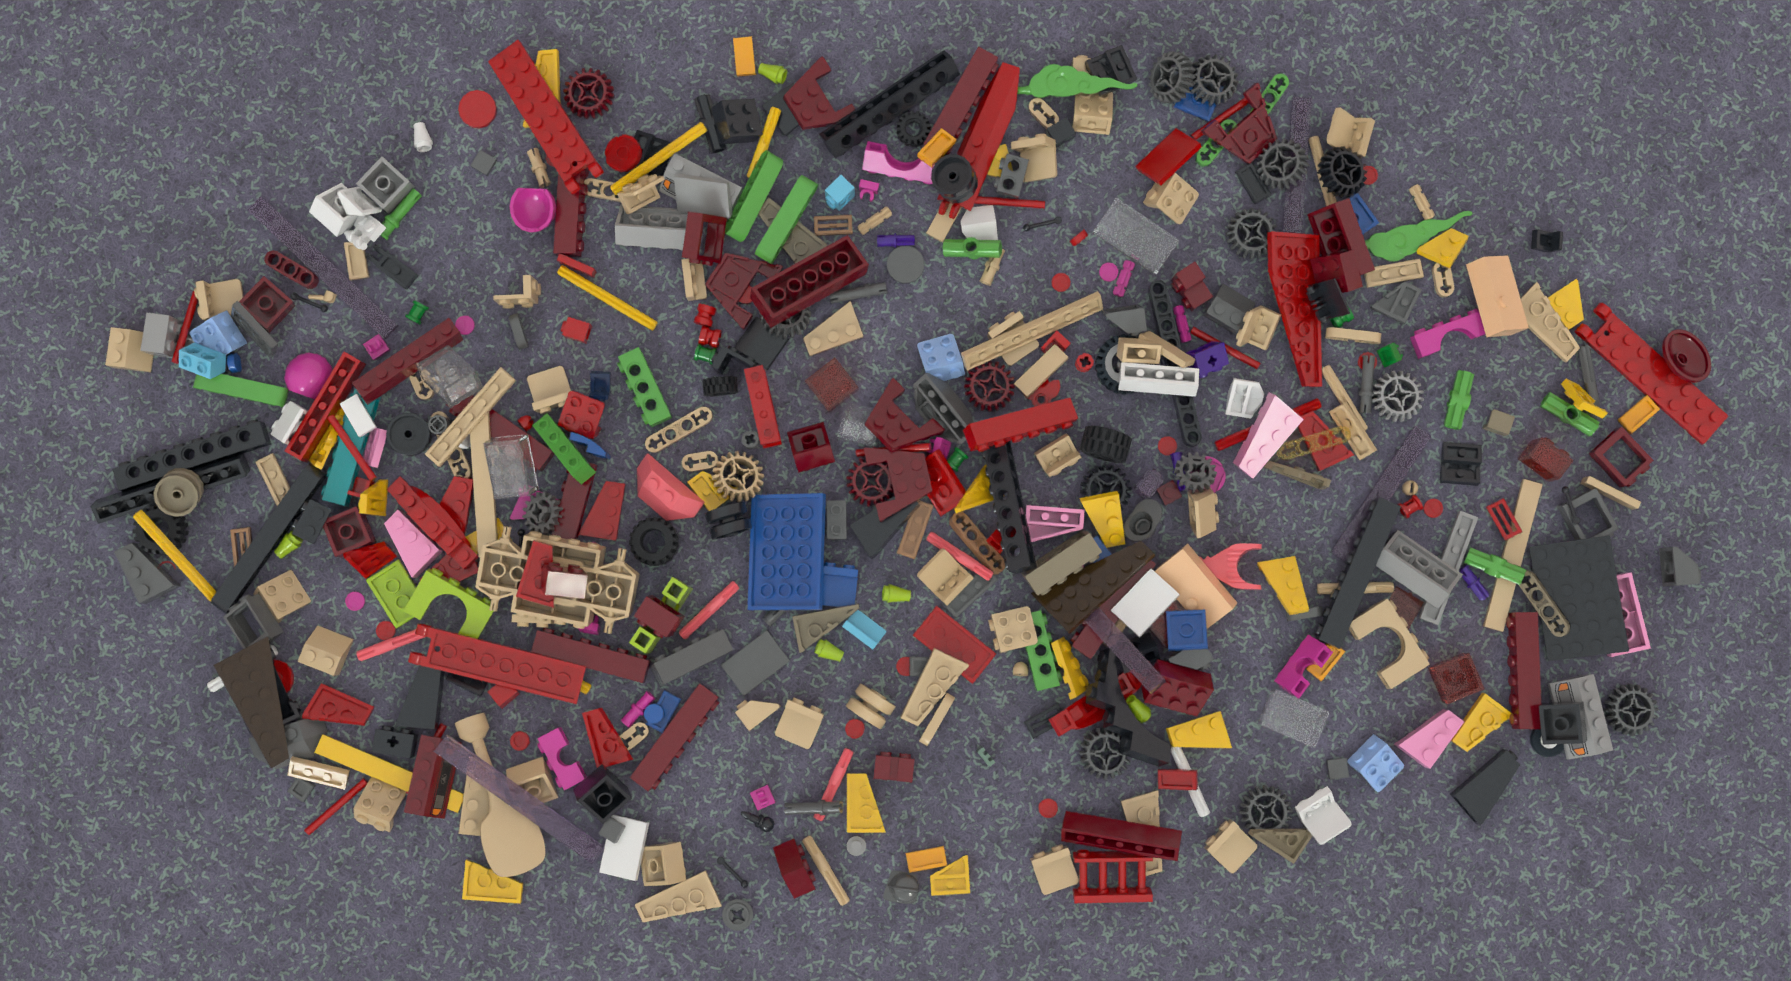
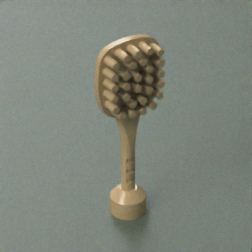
M485 713L462 719L455 723L459 738L472 743L488 791L489 812L482 820L480 829L481 843L487 862L493 872L500 877H511L530 871L541 864L545 858V844L539 825L526 807L515 805L509 801L498 782L483 740L490 728Z

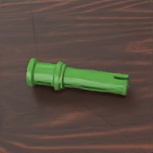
M414 188L411 189L409 194L390 215L384 217L385 220L381 224L386 229L380 236L385 240L389 239L388 236L395 228L398 229L399 222L422 197Z

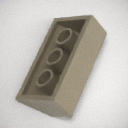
M1082 529L1036 560V569L1021 572V574L1035 594L1045 595L1051 590V586L1056 583L1058 585L1067 580L1066 576L1072 572L1075 574L1084 568L1082 565L1088 561L1092 563L1097 560L1102 551L1091 534Z

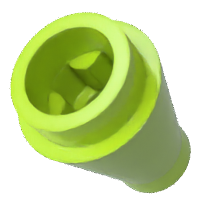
M760 64L758 74L765 76L776 84H783L786 80L788 71L783 66Z
M293 531L287 532L274 550V553L281 559L299 548L303 542L302 538L292 534Z
M891 584L883 586L882 601L887 603L910 601L911 590Z
M820 639L814 653L818 657L840 662L844 651L834 646L828 640Z
M1131 695L1126 699L1128 707L1140 723L1149 720L1151 712L1147 705L1137 699L1135 695Z

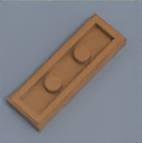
M920 500L917 501L920 507L909 518L897 554L912 559L916 558L934 506Z

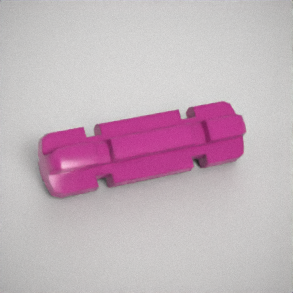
M1124 261L1122 266L1124 269L1121 270L1116 282L1117 287L1115 286L1113 290L1115 296H1124L1126 291L1124 288H1127L1132 274L1130 272L1133 271L1135 266L1134 262Z
M1183 305L1175 306L1173 312L1176 315L1175 320L1178 332L1181 333L1180 340L1182 343L1191 341L1190 332L1188 333L1189 327L1186 315H1184Z

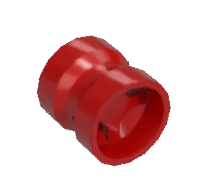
M698 304L697 310L699 313L695 316L693 322L711 328L713 324L712 316L716 314L717 309L709 305Z
M702 326L698 344H708L713 348H718V339L721 338L722 330H711L707 326Z

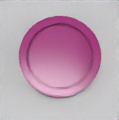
M1105 263L1100 267L1099 275L1104 281L1111 282L1117 278L1118 268L1113 263Z
M461 316L457 319L455 326L462 335H468L474 330L475 324L469 316Z
M351 592L347 595L345 603L350 610L358 611L363 608L365 598L359 592Z

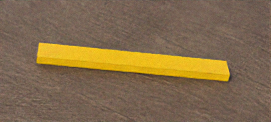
M322 734L314 753L399 789L409 791L412 771ZM451 789L447 809L459 813L464 793Z

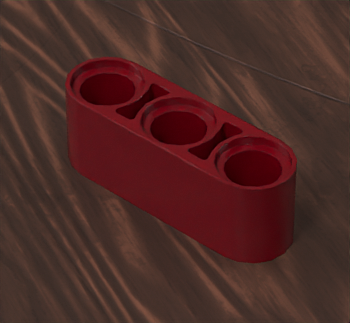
M273 250L266 253L264 261L270 268L307 289H314L318 285L319 278L312 271ZM279 257L278 263L273 265V259ZM295 266V272L289 274V268ZM311 275L310 283L305 284V278Z

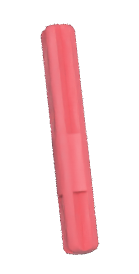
M934 532L929 533L926 539L928 542L940 550L945 549L955 560L984 579L990 580L992 578L993 571Z
M734 581L728 584L679 631V635L683 639H687L739 590V586Z
M415 629L356 652L359 661H364L425 637L415 634Z
M848 748L843 750L821 800L832 802L854 752ZM814 814L815 819L823 821L825 815Z

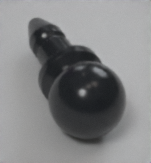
M741 811L740 813L745 819L755 823V827H760L763 832H770L774 828V821L770 817H764L762 814L758 817L746 811Z

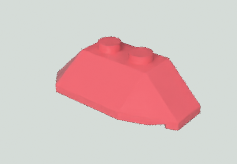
M646 454L637 467L638 497L666 521L695 517L705 502L651 455Z

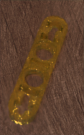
M1338 426L1285 442L1277 450V455L1282 460H1290L1340 445L1350 439L1351 432L1345 426ZM1339 430L1346 433V436L1343 437L1344 440L1341 437L1332 440V436L1338 434ZM1320 435H1325L1328 438L1327 445L1322 446L1318 443ZM1305 440L1310 444L1308 451L1300 449L1301 441ZM1293 443H1295L1296 450L1288 453V457L1286 454H1282L1284 446L1290 449L1294 447Z

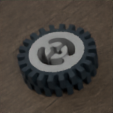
M1131 334L1116 335L1112 339H1108L1097 354L1095 361L1097 377L1101 380V384L1105 385L1106 389L1114 391L1113 393H1121V395L1134 394L1135 391L1118 390L1119 373H1116L1112 368V358L1117 354L1119 337H1136L1131 336ZM1117 362L1116 368L1120 372L1121 363Z

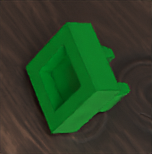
M1395 342L1377 350L1384 368L1402 360L1403 354H1399L1397 349L1399 345H1396Z

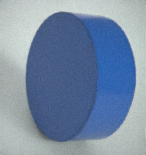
M237 353L229 354L227 357L229 370L232 373L241 372L240 356Z
M651 704L646 707L644 717L649 723H658L664 717V710L658 704Z

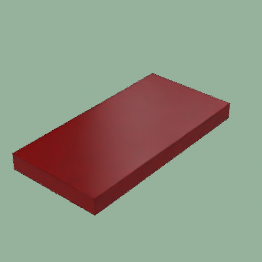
M938 606L933 609L913 634L916 639L931 651L936 648L968 663V668L961 675L972 684L996 655L994 651Z

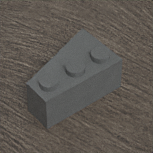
M130 543L114 551L139 603L147 604L181 587L137 543Z

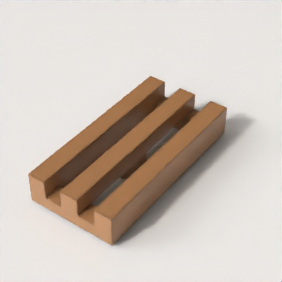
M852 215L814 216L815 235L853 234ZM848 220V223L818 224V221ZM818 228H849V230L818 231Z
M251 527L230 530L234 567L239 561L236 533H239L241 555L245 553L243 532H246L248 548L252 543Z

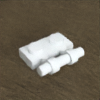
M369 214L358 216L353 224L356 228L354 230L348 229L344 234L346 239L353 243L356 248L365 250L367 249V243L370 240L375 242L386 227Z

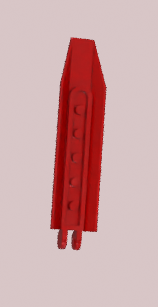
M1004 62L1001 64L981 97L957 152V155L965 157L976 172L978 187L974 195L964 202L951 203L944 200L939 194L937 199L943 200L939 207L938 213L940 215L945 214L949 204H953L949 212V218L955 219L960 207L968 211L972 210L1016 109L1019 67Z

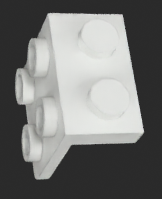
M1328 786L1317 790L1313 796L1300 801L1295 806L1298 818L1320 845L1325 844L1352 825L1350 819L1335 802L1332 791Z

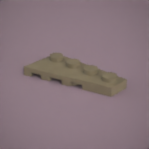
M770 198L765 201L758 213L768 228L781 208ZM798 221L783 248L796 264L828 245Z

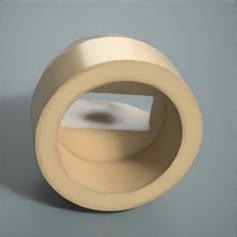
M1412 480L1406 481L1402 485V491L1407 496L1415 495L1418 492V485ZM1410 483H1413L1412 493H1410Z
M1024 662L1016 663L1013 667V675L1028 676V666Z

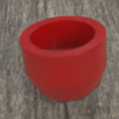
M524 415L517 420L525 432L529 431L534 424V421L530 420L531 416Z

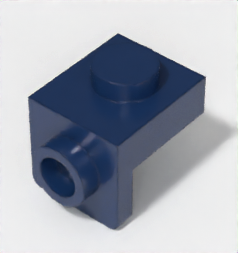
M591 371V392L589 397L601 402L609 399L611 394V372Z

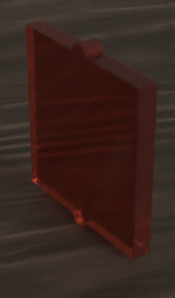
M1396 586L1389 601L1392 600L1397 607V614L1405 619L1408 624L1406 628L1409 630L1424 602L1412 596L1411 592L1407 593Z

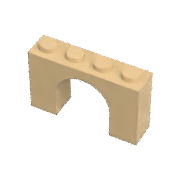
M1383 599L1354 617L1349 631L1355 640H1360L1380 627L1390 628L1398 635L1401 641L1399 656L1395 661L1376 672L1385 687L1392 689L1430 664L1427 653L1423 649L1420 650L1417 645L1418 640L1413 633L1410 634L1406 628L1408 626L1407 622L1402 616L1399 617L1397 614V607L1394 602Z

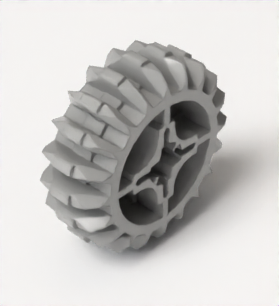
M1391 371L1390 375L1388 373L1383 375L1384 379L1378 378L1379 384H1374L1373 386L1378 391H1372L1377 398L1372 399V403L1378 402L1374 409L1381 408L1380 416L1386 413V420L1392 416V422H1396L1397 419L1403 422L1405 418L1411 419V414H1418L1416 409L1422 408V405L1418 402L1424 401V398L1419 397V395L1423 394L1424 391H1418L1421 383H1414L1417 379L1416 377L1410 380V373H1406L1404 376L1403 371H1399L1398 374L1395 371ZM1392 382L1391 393L1384 396L1385 387L1388 383ZM1398 382L1404 383L1410 391L1403 390ZM1395 394L1405 395L1400 399L1392 397ZM1412 397L1410 406L1404 411L1405 399ZM1386 402H1392L1397 411L1388 407Z

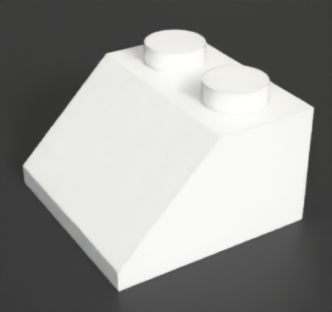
M342 183L317 195L309 211L336 237L350 229L358 217L357 215L346 214L337 193L338 190L348 188Z
M292 401L285 404L282 408L280 419L276 420L272 425L271 435L281 442L289 444L309 410Z

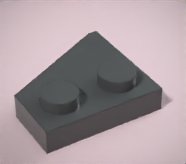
M1404 281L1377 303L1373 304L1371 309L1405 324L1422 289Z

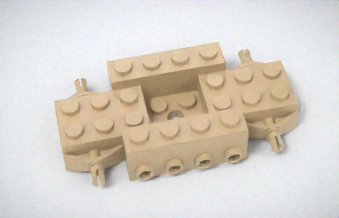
M503 526V534L499 540L482 545L475 588L490 597V611H498L500 598L513 595L511 612L516 613L518 617L526 618L529 615L534 616L535 620L547 621V619L554 620L555 624L566 625V623H570L575 628L584 629L585 626L588 627L593 622L594 614H597L606 621L604 633L608 632V634H612L613 623L616 620L627 618L633 612L640 574L625 563L627 549L618 548L617 559L614 562L603 565L606 552L605 546L592 542H580L577 539H564L557 535H543L536 531H530V533L524 535L521 549L510 540L512 529L510 526ZM533 540L553 545V562L560 563V566L568 567V564L580 565V568L588 575L585 599L554 596V608L516 597Z

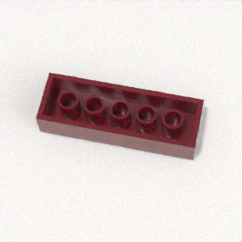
M846 235L752 287L750 299L770 328L866 275L869 264L850 237Z

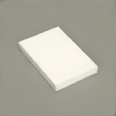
M1150 569L1111 609V612L1137 636L1141 637L1180 594L1156 572Z
M612 815V818L626 827L617 843L614 844L606 839L599 872L637 881L649 823Z

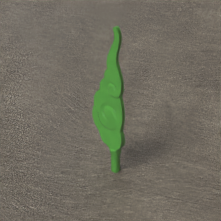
M1051 64L1045 66L1038 74L1034 75L1029 85L1018 87L1017 94L1033 95L1036 98H1045L1049 95L1068 97L1079 93L1095 94L1110 87L1130 90L1136 88L1138 84H1125L1112 78L1091 76L1087 72L1077 71L1072 66Z
M1463 211L1447 220L1428 219L1419 222L1417 225L1399 226L1386 233L1373 234L1368 240H1365V243L1374 256L1382 257L1387 261H1399L1405 256L1415 253L1420 245L1427 243L1438 232L1449 229L1464 216H1471L1472 212Z

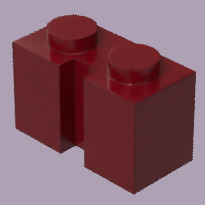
M880 751V755L876 754L874 779L912 783L915 758H911V754L899 753V757L891 756L892 752Z

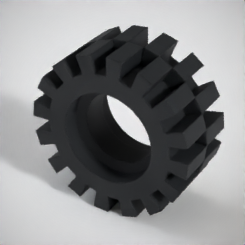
M910 111L908 114L906 112L897 122V136L906 146L919 147L920 144H924L931 130L929 119L925 117V114L922 113L921 115L919 111H916V113ZM910 123L919 124L921 127L920 133L916 136L909 135L906 131L907 125Z
M718 376L702 380L704 396H725L738 393L736 376Z

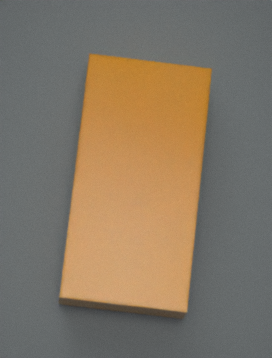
M752 36L733 38L737 77L756 75Z
M941 128L917 153V157L932 168L956 143V138Z
M1646 395L1623 414L1618 421L1629 434H1632L1660 409Z
M1325 644L1333 652L1322 668L1313 664L1309 665L1306 670L1322 681L1346 651L1342 648L1336 649Z
M944 846L906 853L909 873L947 866Z

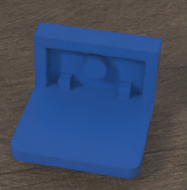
M824 562L822 605L841 607L855 604L859 570H856L853 565L843 564V568L835 567V563Z

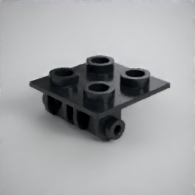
M1335 278L1308 285L1309 287L1306 288V295L1311 302L1310 304H1317L1312 309L1317 310L1315 314L1317 320L1321 323L1327 322L1330 318L1350 314Z

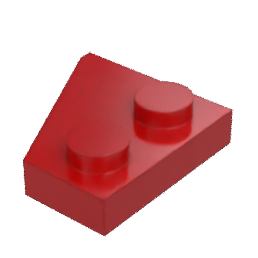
M385 541L343 553L344 559L365 579L397 557L396 553Z

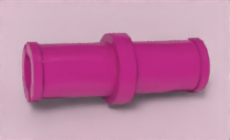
M646 691L637 703L631 705L632 708L621 721L630 728L640 715H644L646 707L656 698Z

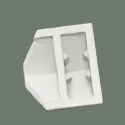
M360 187L338 190L337 194L346 214L364 216L382 211L381 207L361 192L362 189Z
M993 205L973 207L971 211L966 210L961 219L962 233L966 238L998 240Z
M1233 378L1228 390L1225 414L1252 418L1262 405L1264 392L1260 383Z

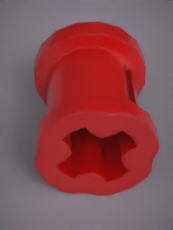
M1083 353L1076 359L1075 366L1080 372H1088L1092 368L1094 360L1090 354ZM1087 359L1089 365L1082 367V363L1079 361Z
M1412 495L1411 499L1403 504H1397L1401 506L1400 512L1406 519L1417 510H1423V505L1416 495Z

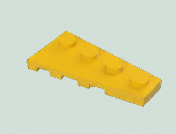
M557 49L538 51L535 65L560 102L559 51ZM524 120L523 127L530 128Z

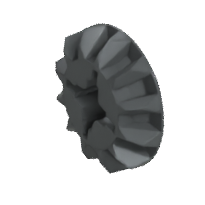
M742 899L731 900L723 909V922L731 930H744L753 920V909L748 902ZM743 908L741 914L743 919L737 918L732 921L735 914L731 909L739 911Z

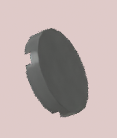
M900 246L894 249L887 259V270L890 277L902 284L917 281L924 270L922 254L911 246Z

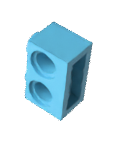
M842 175L825 189L827 205L832 210L836 208L840 211L855 197V188Z
M192 343L179 350V367L212 379L225 372L226 354L197 343Z

